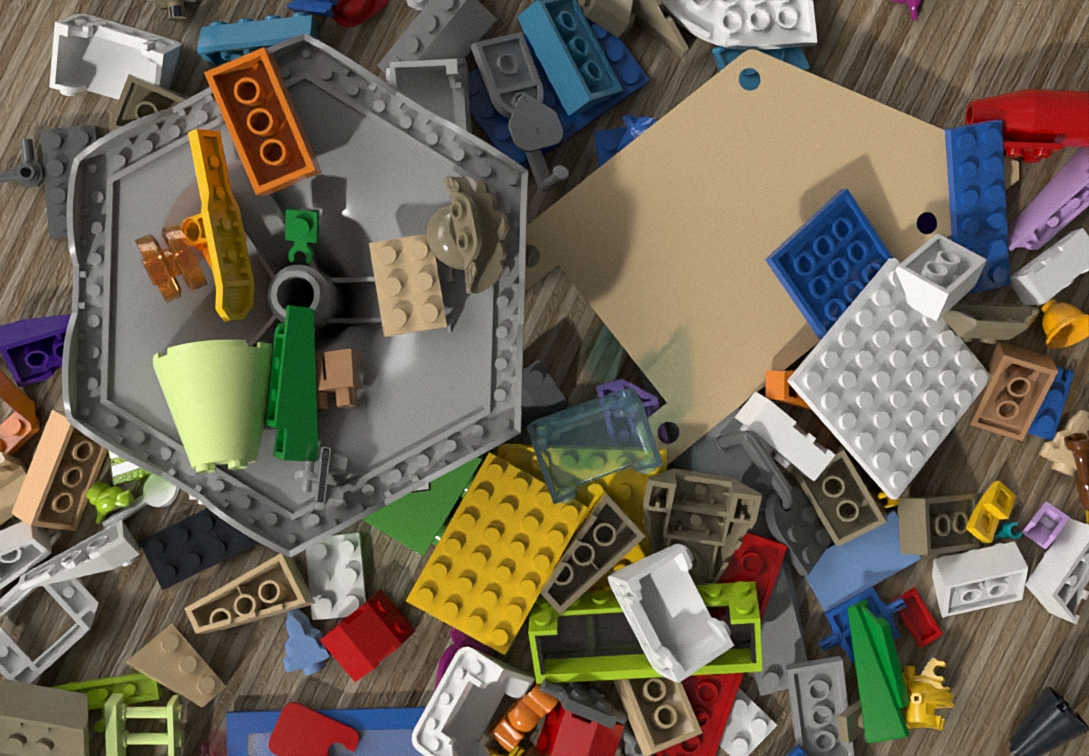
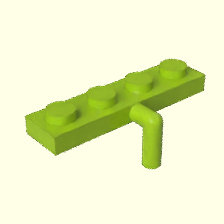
M141 672L49 687L87 694L88 710L101 708L102 718L94 724V730L98 733L105 730L104 704L112 694H124V704L157 700L162 697L161 684Z

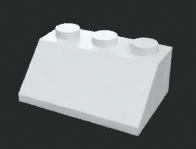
M937 233L899 264L896 268V273L911 307L921 312L925 317L938 321L975 287L987 259Z
M998 543L992 547L978 550L971 549L965 553L951 556L944 555L934 559L932 578L941 616L947 617L1022 600L1028 566L1016 543Z

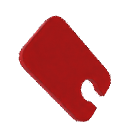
M290 702L286 704L269 738L268 747L272 753L278 756H330L329 747L333 743H341L346 749L354 752L359 743L360 736L355 728L301 703Z

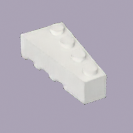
M22 521L0 531V589L52 553L50 535L44 528L30 526Z

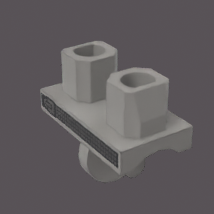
M321 447L318 473L314 472L315 463L312 461H305L304 471L294 473V480L303 483L302 493L311 494L312 484H317L315 510H324V505L333 506L342 505L344 486L327 484L328 474L345 476L347 457L330 454L331 448Z

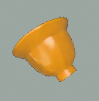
M1052 299L1044 304L1042 311L1045 314L1042 318V327L1047 336V348H1065L1089 337V314H1084L1079 308L1067 302L1058 303L1056 299Z

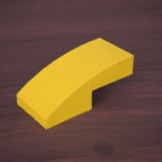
M995 481L976 505L966 529L982 543H992L999 520L1009 519L1016 495L1002 482Z

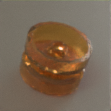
M177 222L161 228V237L167 247L163 250L155 236L151 234L134 240L143 257L141 262L154 286L157 285L166 303L182 295V289L176 279L179 275H181L187 288L192 291L208 285L203 271Z

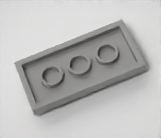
M836 656L785 665L795 744H798L809 756H854L853 741L849 744L840 742L838 715L848 708L844 667L841 657Z

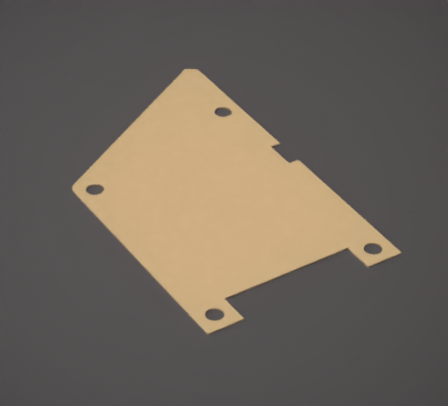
M747 50L527 225L526 245H533L539 250L540 260L534 267H526L525 291L557 265L560 266L667 402L634 430L649 448L667 449L668 465L747 401L755 391L758 392L766 385V371L785 370L820 341L765 259L840 190L848 188L891 256L896 258L900 264L937 233L946 238L951 235L945 130L758 50ZM746 68L755 69L760 75L761 81L755 90H745L739 83V75ZM1004 156L1005 190L1019 180V162ZM924 212L932 213L937 219V227L931 234H923L917 228V219ZM665 422H673L679 429L677 440L670 444L663 443L658 438V428Z

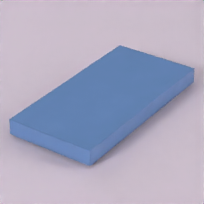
M891 510L888 512L887 523L838 547L835 543L829 545L810 574L804 576L823 610L828 612L915 563L921 557L920 555L900 554L899 518L896 512Z

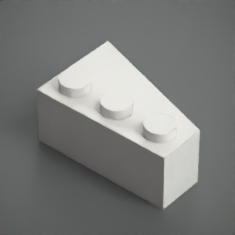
M1083 228L1071 231L1010 276V286L1023 304H1036L1040 306L1073 283L1079 274L1089 271L1088 234Z
M1069 519L1049 550L1045 552L1044 557L1034 572L1030 574L1025 585L1049 613L1077 624L1080 616L1075 614L1082 598L1087 600L1089 591L1085 590L1089 582V525Z

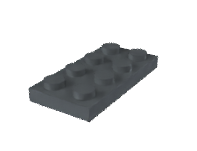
M96 125L40 129L49 239H68L67 193L70 172L74 158L88 146L99 140V127Z

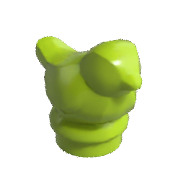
M102 480L94 483L86 493V498L90 500V503L96 505V523L98 525L103 524L107 514L119 508L128 507L134 501V496L130 489L123 490L118 486L111 487L109 483H104Z

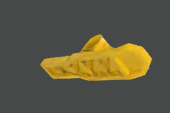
M195 129L188 132L202 202L201 213L188 217L183 221L180 235L186 245L194 246L196 250L202 251L213 272L216 286L215 309L224 322L240 321L245 319L254 306L255 289L240 208L232 194L220 131Z

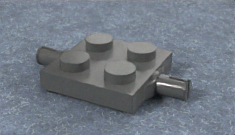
M543 680L540 685V691L558 699L563 709L613 729L616 722L623 725L627 720V713L614 709L607 700L606 693L596 686H591L590 688L582 685L580 681L551 683Z

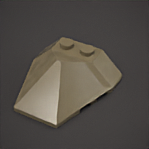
M672 469L648 477L643 508L651 555L674 544L684 545L693 555L692 569L688 572L694 584L706 585L717 583L729 564L728 560L734 551L738 550L741 546L742 539L749 528L752 529L756 523L762 494L729 476Z

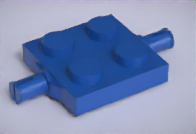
M870 587L828 612H824L831 625L832 635L818 641L822 650L825 652L839 644L845 650L851 662L855 661L848 607L862 599L869 602V610L876 618L883 617L889 623L893 640L901 637L894 625L892 615L907 608L903 599L900 597L886 605L880 600L875 589Z

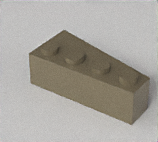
M604 491L541 587V594L559 614L564 612L646 537L643 531L606 491Z

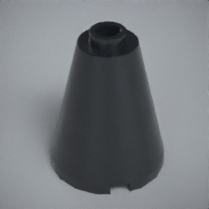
M1047 686L1042 690L1009 738V743L1011 744L1009 750L1014 756H1042L1085 734L1089 730V726L1078 712L1075 713L1070 708V704L1050 686Z

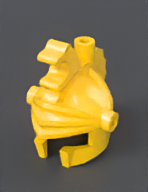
M932 658L930 662H927V666H924L925 669L921 675H916L915 666H904V673L902 675L910 704L900 708L907 728L923 727L940 731L944 730L946 719L942 718V716H936L935 709L954 707L952 703L954 697L949 693L950 687H943L946 679L936 675L938 668H947L945 662Z

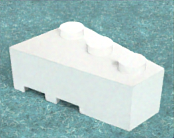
M756 391L734 417L742 424L741 431L749 430L754 432L770 454L773 451L776 454L773 459L785 468L790 465L813 481L818 478L835 457V454L829 449L816 443L815 437L810 433H805L796 424V421L772 401Z

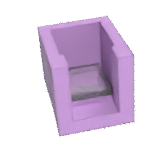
M1045 501L1022 533L1046 549L1055 540L1070 517Z

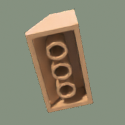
M52 410L11 514L30 526L76 531L88 502L86 493L95 483L108 450L71 425L66 419L65 412Z

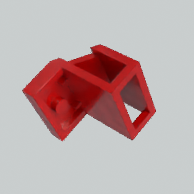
M380 589L361 607L333 627L320 641L351 679L357 682L375 669L381 660L397 650L415 632V629L383 590Z
M558 701L555 707L545 715V721L541 734L537 739L536 748L543 756H615L625 725L616 722L613 729L563 709L561 702Z

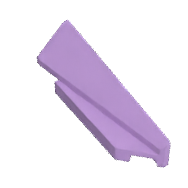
M1081 148L1007 227L1008 250L1011 251L1014 248L1023 247L1029 250H1039L1089 206V148Z

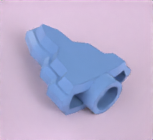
M300 608L288 611L286 628L289 638L285 643L287 655L283 658L286 672L303 669L305 675H310L326 667L324 660L333 655L320 641L325 636L323 631L313 627L309 617Z

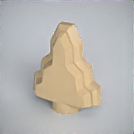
M1079 410L1069 419L1065 430L1056 432L1053 440L1044 443L1039 455L1053 462L1052 470L1074 477L1077 471L1072 452L1065 447L1064 438L1073 433L1087 434L1089 430V412Z

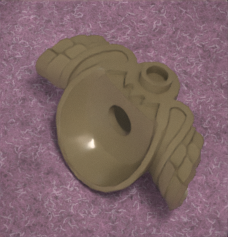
M447 176L443 180L447 186L446 189L449 192L452 203L440 208L430 218L427 226V241L431 251L438 260L452 268L464 270L466 293H481L494 286L505 271L504 261L507 256V248L503 240L510 231V222L503 212L497 210V200L488 190L487 183L471 177Z

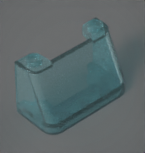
M632 388L622 389L538 419L527 426L529 437L553 504L559 502L568 503L575 499V495L579 492V485L632 467L634 471L648 474L663 465L643 403Z

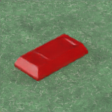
M915 587L893 600L895 601L901 597L907 608L902 609L898 614L920 649L943 635V632Z

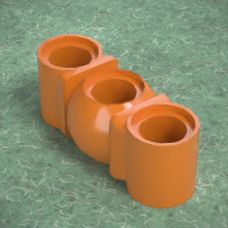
M536 680L529 691L523 697L518 698L492 724L488 731V734L508 752L515 748L520 740L524 738L525 732L531 731L539 720L549 713L559 701L554 696L543 691L541 692V684H537Z

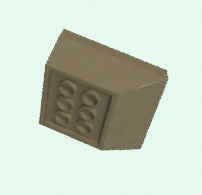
M0 679V756H90L88 695Z

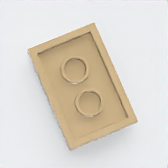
M427 234L369 243L384 337L446 328L447 323L436 256L430 249Z

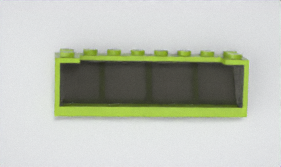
M740 581L736 583L695 585L710 616L718 621L722 620L728 625L731 631L730 638L734 646L691 675L762 672L761 624L755 582ZM612 590L584 592L561 614L556 611L542 594L536 599L530 610L528 633L537 684H541L543 680L551 683L664 677L655 671L647 659Z

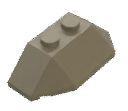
M959 300L942 318L954 332L955 336L960 337L963 342H972V338H979L980 342L997 344V340H1010L1027 330L1038 316L1039 309L1025 304Z

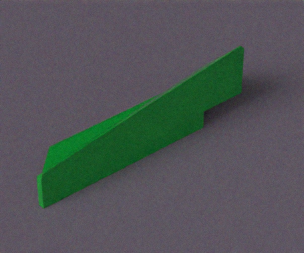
M290 305L286 307L285 323H278L274 332L264 425L277 428L273 457L285 461L316 462L319 459L314 311L312 308Z
M862 599L848 607V616L866 742L876 743L905 738L910 734L900 708L909 705L910 701L891 628L883 617L876 618L869 610V602Z

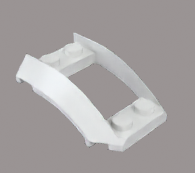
M76 578L43 585L73 618L76 624L34 662L0 626V672L7 680L30 684L91 629L99 603ZM19 583L16 584L0 599V621L38 587L21 590Z

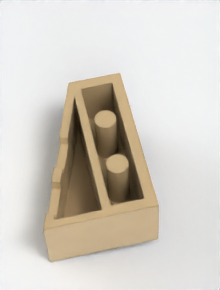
M170 624L125 663L127 666L134 668L201 708L226 687L173 624Z

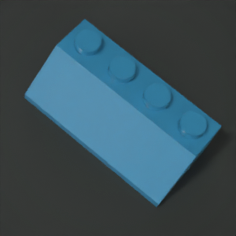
M536 0L517 17L523 32L527 35L568 116L587 111L624 91L577 0Z
M304 12L294 13L289 18L272 15L265 17V20L254 21L249 18L239 19L234 24H227L221 21L212 22L210 26L201 28L197 51L212 67H216L263 47L269 48L298 35L307 34L319 40L317 22L312 15Z

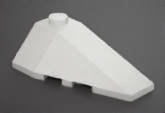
M121 519L21 575L19 587L21 590H26L112 570L121 565L123 567L128 566L140 555L139 545Z

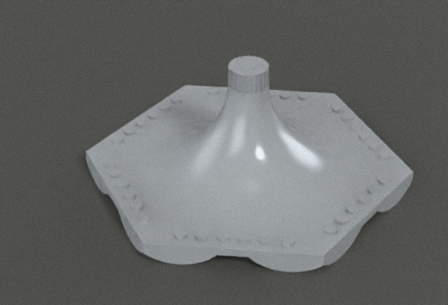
M307 34L292 37L266 49L273 53L322 173L269 195H256L212 90L209 87L172 108L132 121L88 146L74 158L67 193V235L73 264L72 314L66 330L62 359V392L67 421L102 447L144 470L161 476L200 500L209 510L237 530L287 557H292L406 494L520 434L522 416L528 171L480 138L428 111L396 91L364 67ZM195 129L220 131L232 194L240 208L255 285L254 306L245 319L240 321L224 322L215 309L216 286L213 272L202 251L196 250L194 246L186 245L180 235L183 221L188 217L201 213L202 202L188 132ZM447 176L471 177L487 183L488 190L497 200V210L503 212L510 222V231L503 240L507 248V256L504 261L505 271L500 280L494 286L481 293H466L464 270L452 268L436 257L447 327L384 337L369 243L427 234L430 218L440 208L452 203L449 192L446 189L447 186L443 180ZM288 207L320 210L319 240L317 243L310 242L315 253L314 259L310 264L306 263V254L303 251H297V259L294 262L289 260V251L294 246V241L285 240L286 209ZM287 305L312 308L314 311L315 353L350 348L361 352L359 379L362 382L363 389L357 390V406L337 407L336 393L327 394L328 410L317 411L319 459L314 462V472L318 473L321 447L331 448L330 454L347 457L345 476L328 474L327 484L344 486L342 505H324V510L314 509L317 484H312L311 494L302 493L303 483L294 480L295 472L304 471L305 462L285 461L273 457L277 428L264 425L257 462L248 463V468L231 470L228 469V464H221L215 466V472L196 473V469L191 467L153 368V356L158 352L163 353V356L168 355L167 348L209 340H246L250 347H257L258 342L273 345L274 332L278 323H285Z

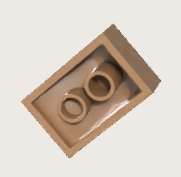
M999 341L986 368L989 373L987 385L977 396L969 424L1023 441L1058 370L1052 357Z

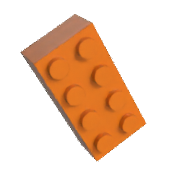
M263 47L204 72L256 195L266 196L322 173L272 52Z

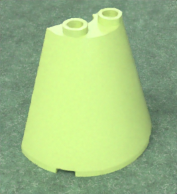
M246 340L199 341L167 348L168 355L165 356L161 352L153 356V368L191 467L196 469V473L215 472V466L221 464H228V469L231 470L248 468V463L257 462L264 430L273 350L272 344L258 342L257 347H250Z

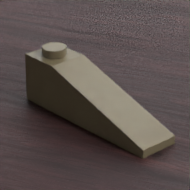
M633 0L632 12L635 14L634 22L681 59L685 57L689 48L670 16L664 17L662 0Z

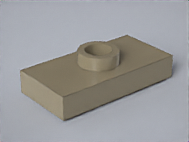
M860 699L838 715L840 742L849 744L865 732Z

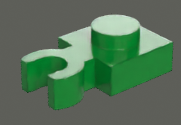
M288 207L286 209L285 240L294 241V246L289 251L290 262H294L297 259V251H303L306 254V263L310 264L313 261L315 253L310 242L317 243L319 240L320 210Z

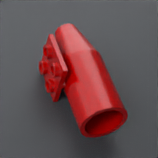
M1025 89L973 100L967 105L965 125L995 119L1002 120L1003 155L1011 159L1023 158L1024 163L1041 162L1042 158L1052 157L1053 153L1062 150L1063 147L1089 148V91Z

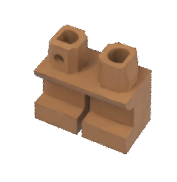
M350 348L315 353L317 411L328 410L327 394L336 393L337 407L357 406V390L363 389L362 382L359 379L361 352Z

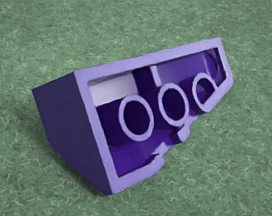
M71 314L23 319L0 326V351L18 388L46 380L54 375L56 369L62 366L65 335Z

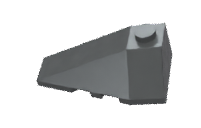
M539 359L523 370L521 428L546 421L570 405Z

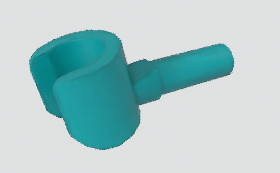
M1005 522L1002 524L1001 529L994 534L992 541L1004 537L1018 539L1023 533L1015 532L1011 534L1012 526L1018 525V523Z

